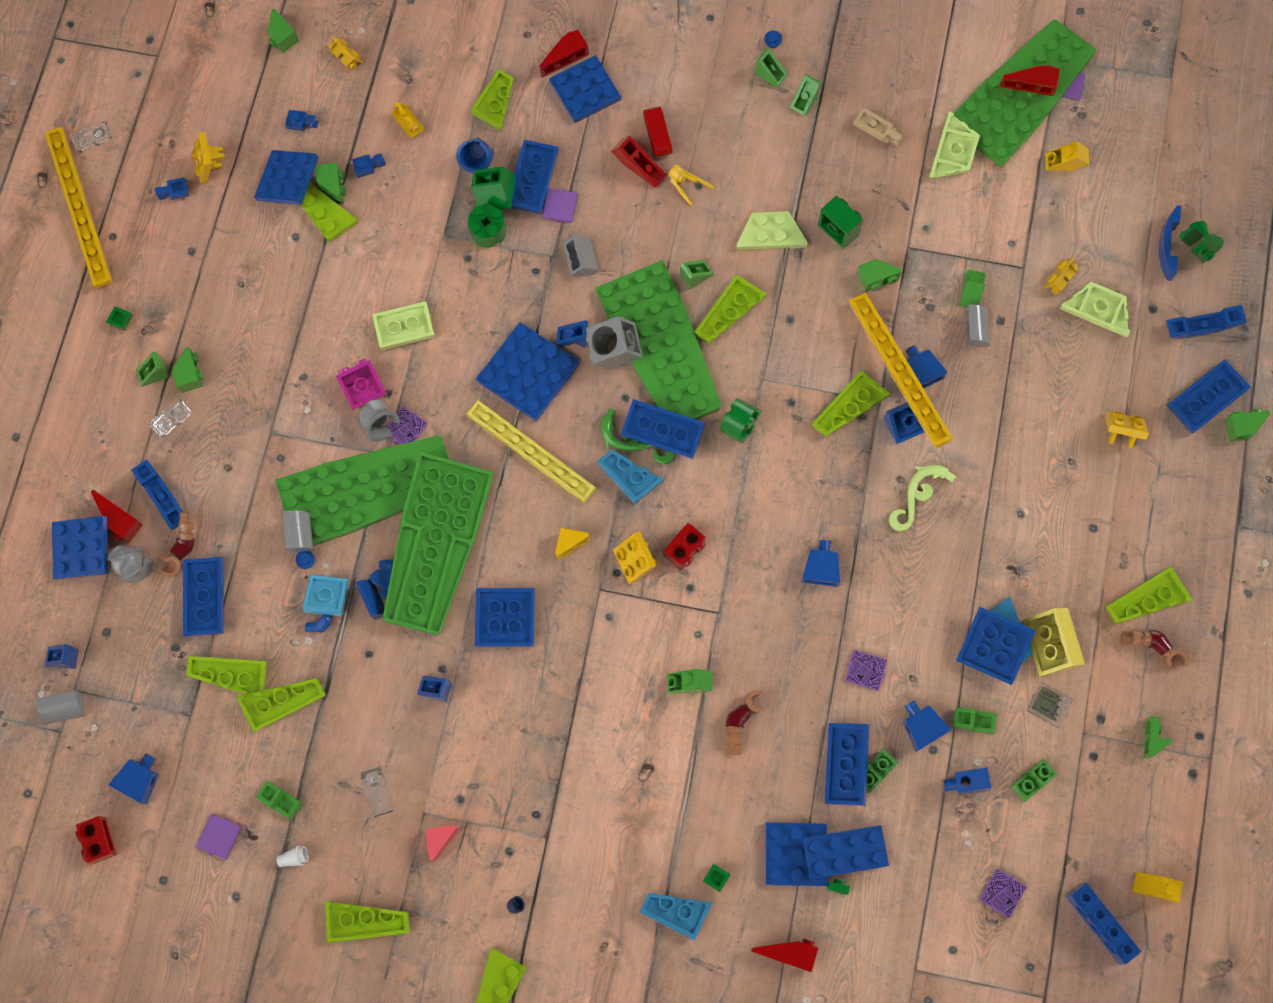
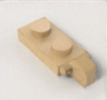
M865 108L860 111L853 121L854 126L885 143L890 142L898 146L902 141L903 135L896 132L897 129L894 128L892 123Z

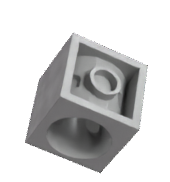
M617 316L585 328L587 333L586 341L591 351L589 355L593 364L613 369L643 358L635 322ZM616 334V347L611 353H609V342L611 338Z

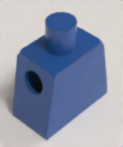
M915 345L905 350L909 357L907 362L923 389L945 379L947 375L946 369L930 350L919 353Z
M819 540L818 550H810L801 583L832 587L839 586L838 552L830 551V541Z
M915 701L904 706L910 717L904 720L903 724L916 752L951 731L949 726L929 705L920 710Z
M145 753L140 763L131 759L128 760L111 780L109 786L135 801L147 805L159 776L157 772L150 769L156 758Z
M988 767L956 772L955 778L943 779L945 792L958 790V795L991 791ZM963 779H968L970 781V785L963 786L961 784V781Z

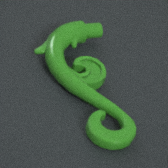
M611 408L608 409L606 416H603L601 422V432L606 448H609L611 445L623 451H639L653 447L635 440L626 443L618 440L612 430H615L612 423L616 411ZM657 449L653 450V457L659 464L665 465L670 463L675 455L667 451L666 455L661 456L657 453Z

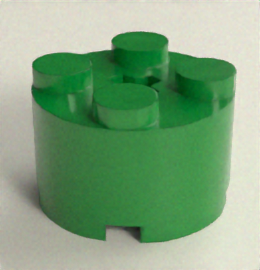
M477 205L473 208L468 217V228L475 243L481 247L490 248L502 242L506 236V225L501 210L492 205Z
M736 398L730 406L731 410L729 413L726 412L722 420L720 431L744 443L747 436L752 434L755 428L753 422L754 420L757 421L761 410Z

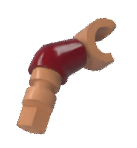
M180 512L179 529L181 532H179V537L176 538V543L170 550L171 554L163 553L157 556L159 560L168 562V565L160 571V574L166 577H174L178 574L181 567L179 560L181 561L193 550L195 538H193L191 530L194 529V523L189 521V512Z
M1150 629L1143 633L1138 630L1121 633L1122 644L1140 645L1142 643L1144 646H1148V648H1153L1161 656L1165 655L1163 661L1166 668H1170L1173 665L1171 659L1174 655L1180 658L1181 665L1188 666L1190 662L1187 653L1182 650H1173V645L1165 634L1160 631Z
M755 690L747 694L744 699V706L740 705L728 714L725 727H728L727 733H729L727 737V754L741 755V737H739V734H742L744 724L751 717V713H759L764 710L762 706L756 708L751 703L752 697L760 696L761 691Z

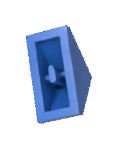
M67 644L48 647L45 666L75 669L79 650Z
M423 676L417 695L447 703L452 683L445 678Z

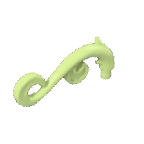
M941 465L916 466L915 469L918 472L912 477L907 492L908 521L905 524L899 523L897 517L901 514L905 515L906 511L903 509L894 510L888 518L891 528L899 532L908 530L914 521L915 499L925 502L933 494V489L929 484H921L922 492L917 490L921 480L927 476L934 475V479L937 477L946 478L953 483L957 476L949 472L950 469Z

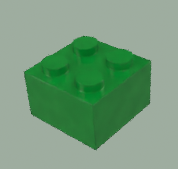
M836 195L820 210L818 226L845 249L859 236L863 219L859 212L853 211L844 199H840Z

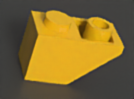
M1075 141L1045 153L1046 170L1074 171L1090 165L1089 149Z

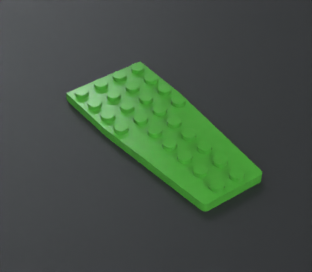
M1052 20L986 79L955 111L954 116L967 124L969 129L974 130L980 135L976 149L1002 168L1041 125L1093 57L1095 48L1059 21ZM1040 65H1052L1060 68L1058 86L1054 96L1000 87L1002 77L1005 74Z
M663 260L595 288L608 319L619 316L635 322L643 358L631 363L656 407L695 420L721 409L720 400L687 311Z
M434 436L328 462L276 479L284 511L300 510L310 513L313 546L354 533L399 514L404 509L419 451L449 459L441 436Z
M419 451L403 509L383 613L384 622L432 635L440 634L478 531L494 472Z

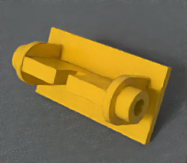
M332 36L335 41L329 44V50L338 59L341 58L340 61L348 69L354 70L357 67V62L364 63L359 58L360 54L354 49L350 50L347 47L348 43L340 37L338 39Z
M399 102L394 104V111L391 112V115L410 139L425 130L406 104Z
M1075 258L1061 260L1057 264L1056 271L1046 279L1047 283L1043 288L1050 287L1052 289L1051 292L1055 295L1061 293L1068 284L1063 278L1065 277L1070 281L1078 271V265L1073 262Z

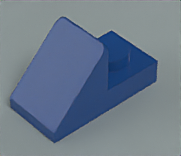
M588 321L559 326L556 344L561 347L571 344H577L583 348L586 347L587 333L585 328L588 327Z

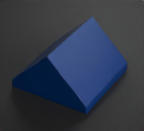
M907 402L886 412L884 421L896 444L925 432Z

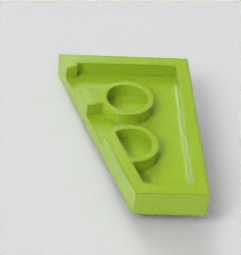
M498 68L470 113L501 131L514 77Z

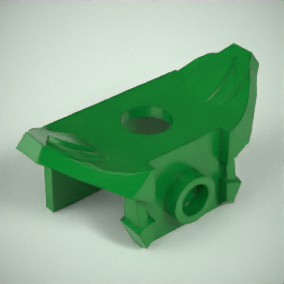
M1203 220L1191 223L1189 229L1181 232L1180 239L1187 246H1191L1203 237L1204 240L1195 246L1191 252L1205 263L1210 261L1223 247L1224 240L1221 237L1209 234L1207 224Z

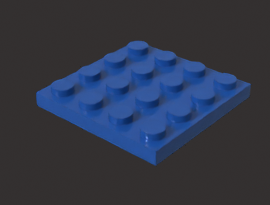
M519 322L478 375L476 382L537 422L578 368L580 361Z

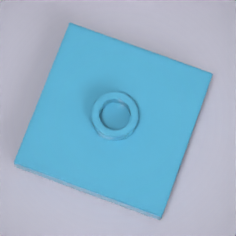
M310 575L302 607L303 612L342 616L349 579Z

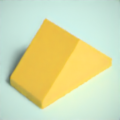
M561 528L555 551L557 560L560 561L591 541L587 532Z

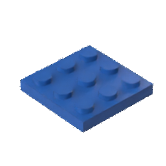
M596 55L549 78V82L574 124L621 100V95Z
M272 150L254 198L257 201L301 205L319 157L315 153Z
M98 516L52 522L53 579L59 580L108 574L107 517Z
M476 588L475 647H534L535 588Z
M979 606L956 661L1013 685L1036 630Z
M766 822V885L827 886V877L809 880L802 838L827 834V824Z

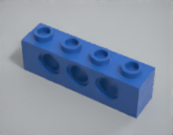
M1087 883L1079 884L1065 896L1118 964L1126 965L1142 952Z

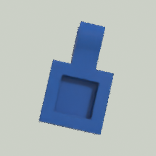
M289 110L285 127L287 129L304 131L305 126L317 128L319 121L316 120V116L307 115L304 111Z
M382 153L374 155L373 158L368 154L352 159L357 178L375 173L374 168L386 165Z
M185 177L168 180L167 186L155 188L156 196L158 195L159 200L166 199L168 196H170L171 200L189 196Z

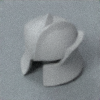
M372 400L362 408L359 414V421L356 423L366 429L369 439L372 441H382L390 438L393 434L386 425L379 429L377 427L389 421L388 415L389 419L397 424H400V419L395 412L388 409L383 400Z
M118 545L107 559L111 561L113 571L120 575L121 580L131 583L144 580L149 575L153 565L152 559L142 558L144 548L134 546L124 547Z

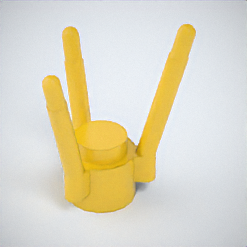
M677 164L671 168L668 174L672 178L670 183L677 188L689 205H692V202L679 186V182L683 183L686 179H689L694 183L698 181L711 189L714 188L712 184L689 173Z

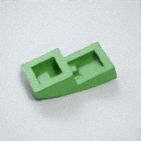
M955 707L953 727L995 735L997 714Z
M268 780L256 796L257 799L290 820L294 818L303 804Z

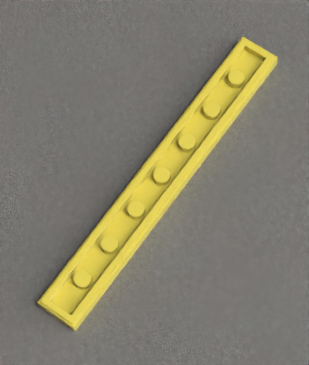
M479 400L466 413L470 419L584 504L596 490L595 486Z

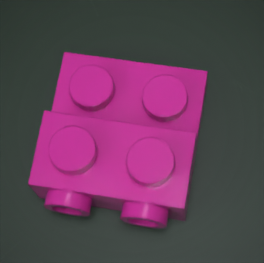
M365 358L356 362V367L349 369L347 366L339 370V375L336 376L352 410L387 394L371 361H366Z

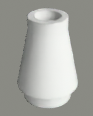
M296 846L282 855H278L276 860L280 868L285 866H302L308 862L309 855L305 846Z

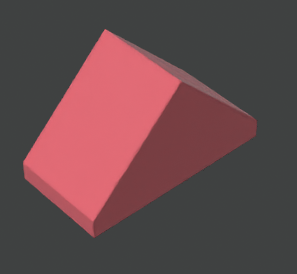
M450 825L425 829L430 860L434 862L437 860L459 830L457 826Z

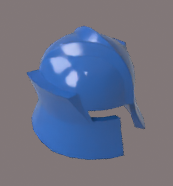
M479 137L463 142L456 151L458 164L464 170L472 173L473 170L487 169L494 155V150Z

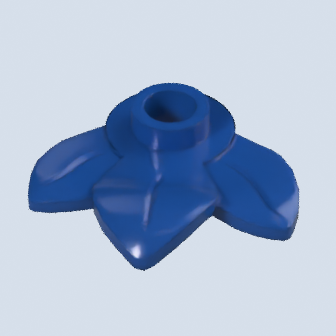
M391 560L379 561L380 569L374 571L369 577L371 583L381 586V598L387 597L393 561Z

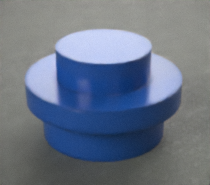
M774 30L767 32L764 37L765 44L769 48L778 47L782 42V35Z
M311 551L299 552L296 556V564L301 569H309L315 563V556Z

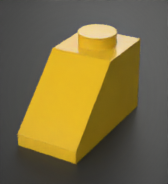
M1135 872L1132 892L1169 903H1180L1183 882L1163 876Z

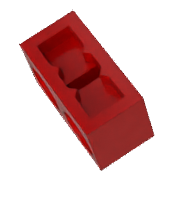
M687 523L664 549L663 556L680 570L684 566L687 568L694 560L693 555L696 552L700 553L706 546V536L690 523ZM693 536L698 541L695 544H690L687 542V539ZM677 551H683L685 556L677 558L674 554Z
M97 816L76 824L77 831L75 833L77 840L82 845L81 855L84 861L89 864H95L117 855L106 817ZM94 826L95 832L92 836H89L88 831L90 827ZM97 845H99L100 853L98 855H95L94 849Z

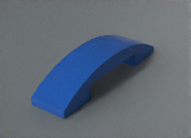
M1177 205L1168 217L1159 239V260L1162 271L1168 281H1172L1177 274L1178 256H1171L1170 253L1172 230H1175L1180 223L1181 205Z
M1242 305L1223 308L1220 312L1190 318L1184 316L1166 320L1171 339L1208 335L1247 323Z
M146 459L132 468L131 471L144 487L169 528L173 531L179 527L180 512H183L160 475L149 460Z

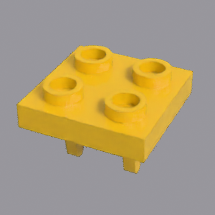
M198 133L197 140H194V150L191 151L192 160L196 162L195 175L199 177L200 183L208 182L210 171L221 168L222 163L217 162H220L225 157V154L219 153L223 152L222 147L208 145L206 133Z
M1120 411L1106 412L1105 422L1107 430L1110 432V444H1114L1117 434L1129 436L1128 448H1133L1136 438L1147 440L1149 432L1145 419L1141 416H1128Z
M640 532L632 534L613 550L629 584L638 581L655 568L657 563L656 559L652 558L648 549L649 545L644 541Z

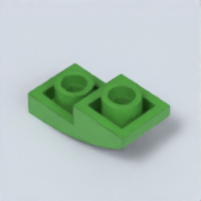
M885 749L868 765L866 790L868 793L899 763Z
M1042 759L1017 780L1011 788L1023 802H1026L1051 781L1057 773Z

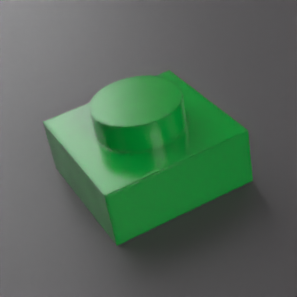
M114 306L106 323L125 331L133 315L131 312Z
M713 863L703 882L721 892L731 874Z
M834 879L833 882H828L826 890L848 895L850 886L845 885L846 881Z

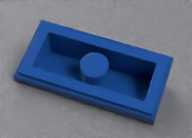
M369 580L357 581L356 585L370 616L374 620L382 617L385 606L376 586Z

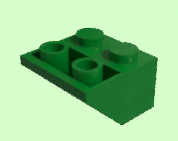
M504 166L473 170L471 189L477 205H492L500 210L511 209L516 175Z

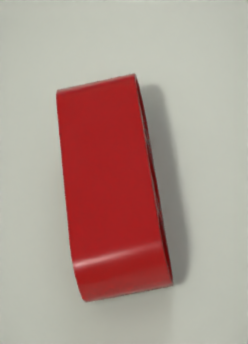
M661 106L643 110L654 157L673 154Z

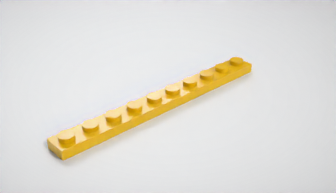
M58 127L44 132L93 287L97 289L109 285L113 281L65 131L62 127Z
M867 293L849 299L852 310L933 447L936 449L952 442V435Z

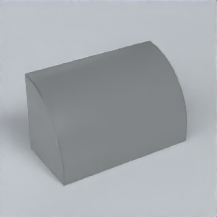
M574 235L563 243L571 276L582 277L599 271L590 238Z
M968 305L965 311L967 346H990L988 309L981 305Z
M300 510L284 511L283 523L286 549L290 553L313 550L310 513Z
M76 690L36 699L39 715L45 724L85 716L82 693Z

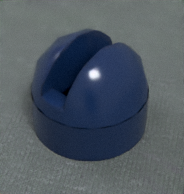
M515 896L507 902V910L511 914H518L525 908L524 901L519 896Z

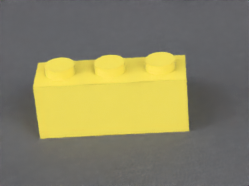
M1054 608L1023 619L1024 626L1036 630L1030 647L1039 677L1085 665L1068 608Z

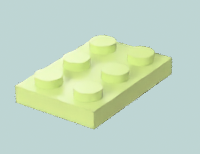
M426 301L372 314L380 350L435 338Z

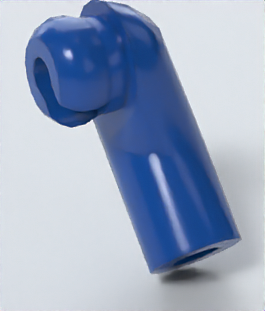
M322 614L316 623L306 622L305 632H324L332 623V615Z

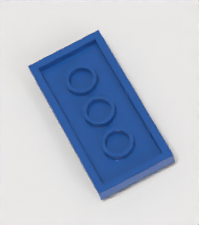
M529 140L523 141L514 172L516 176L511 208L537 214L542 213L559 147Z
M1224 359L1172 400L1167 407L1193 434L1247 392L1251 386Z
M633 399L621 436L693 460L705 423Z
M222 557L183 560V636L224 634V559Z
M829 723L824 804L866 806L870 725Z
M881 825L802 838L809 880L889 866Z

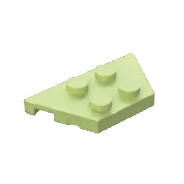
M950 111L948 112L929 179L966 173L970 171L980 135L974 130L969 129L967 124L958 120Z
M789 211L756 212L751 214L736 248L737 250L807 247L808 243Z
M1090 282L1084 289L1078 291L1060 307L1065 312L1124 337H1128L1130 334L1127 321L1129 317L1126 309L1127 297L1096 283Z

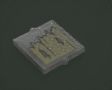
M1041 682L1037 692L1032 695L1033 699L1027 711L1059 728L1064 717L1068 715L1067 711L1073 699Z

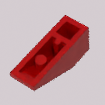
M578 29L570 31L563 36L539 65L542 78L589 55L588 45Z
M1040 65L1005 74L1002 77L1000 87L1054 96L1058 86L1060 68L1052 65Z
M630 135L622 138L611 151L623 165L654 188L667 175Z
M92 490L91 494L101 515L107 517L108 529L114 532L112 536L120 542L124 539L130 543L143 524L101 494Z
M803 938L802 942L794 941L752 947L751 952L812 972L819 948L814 946L815 942Z

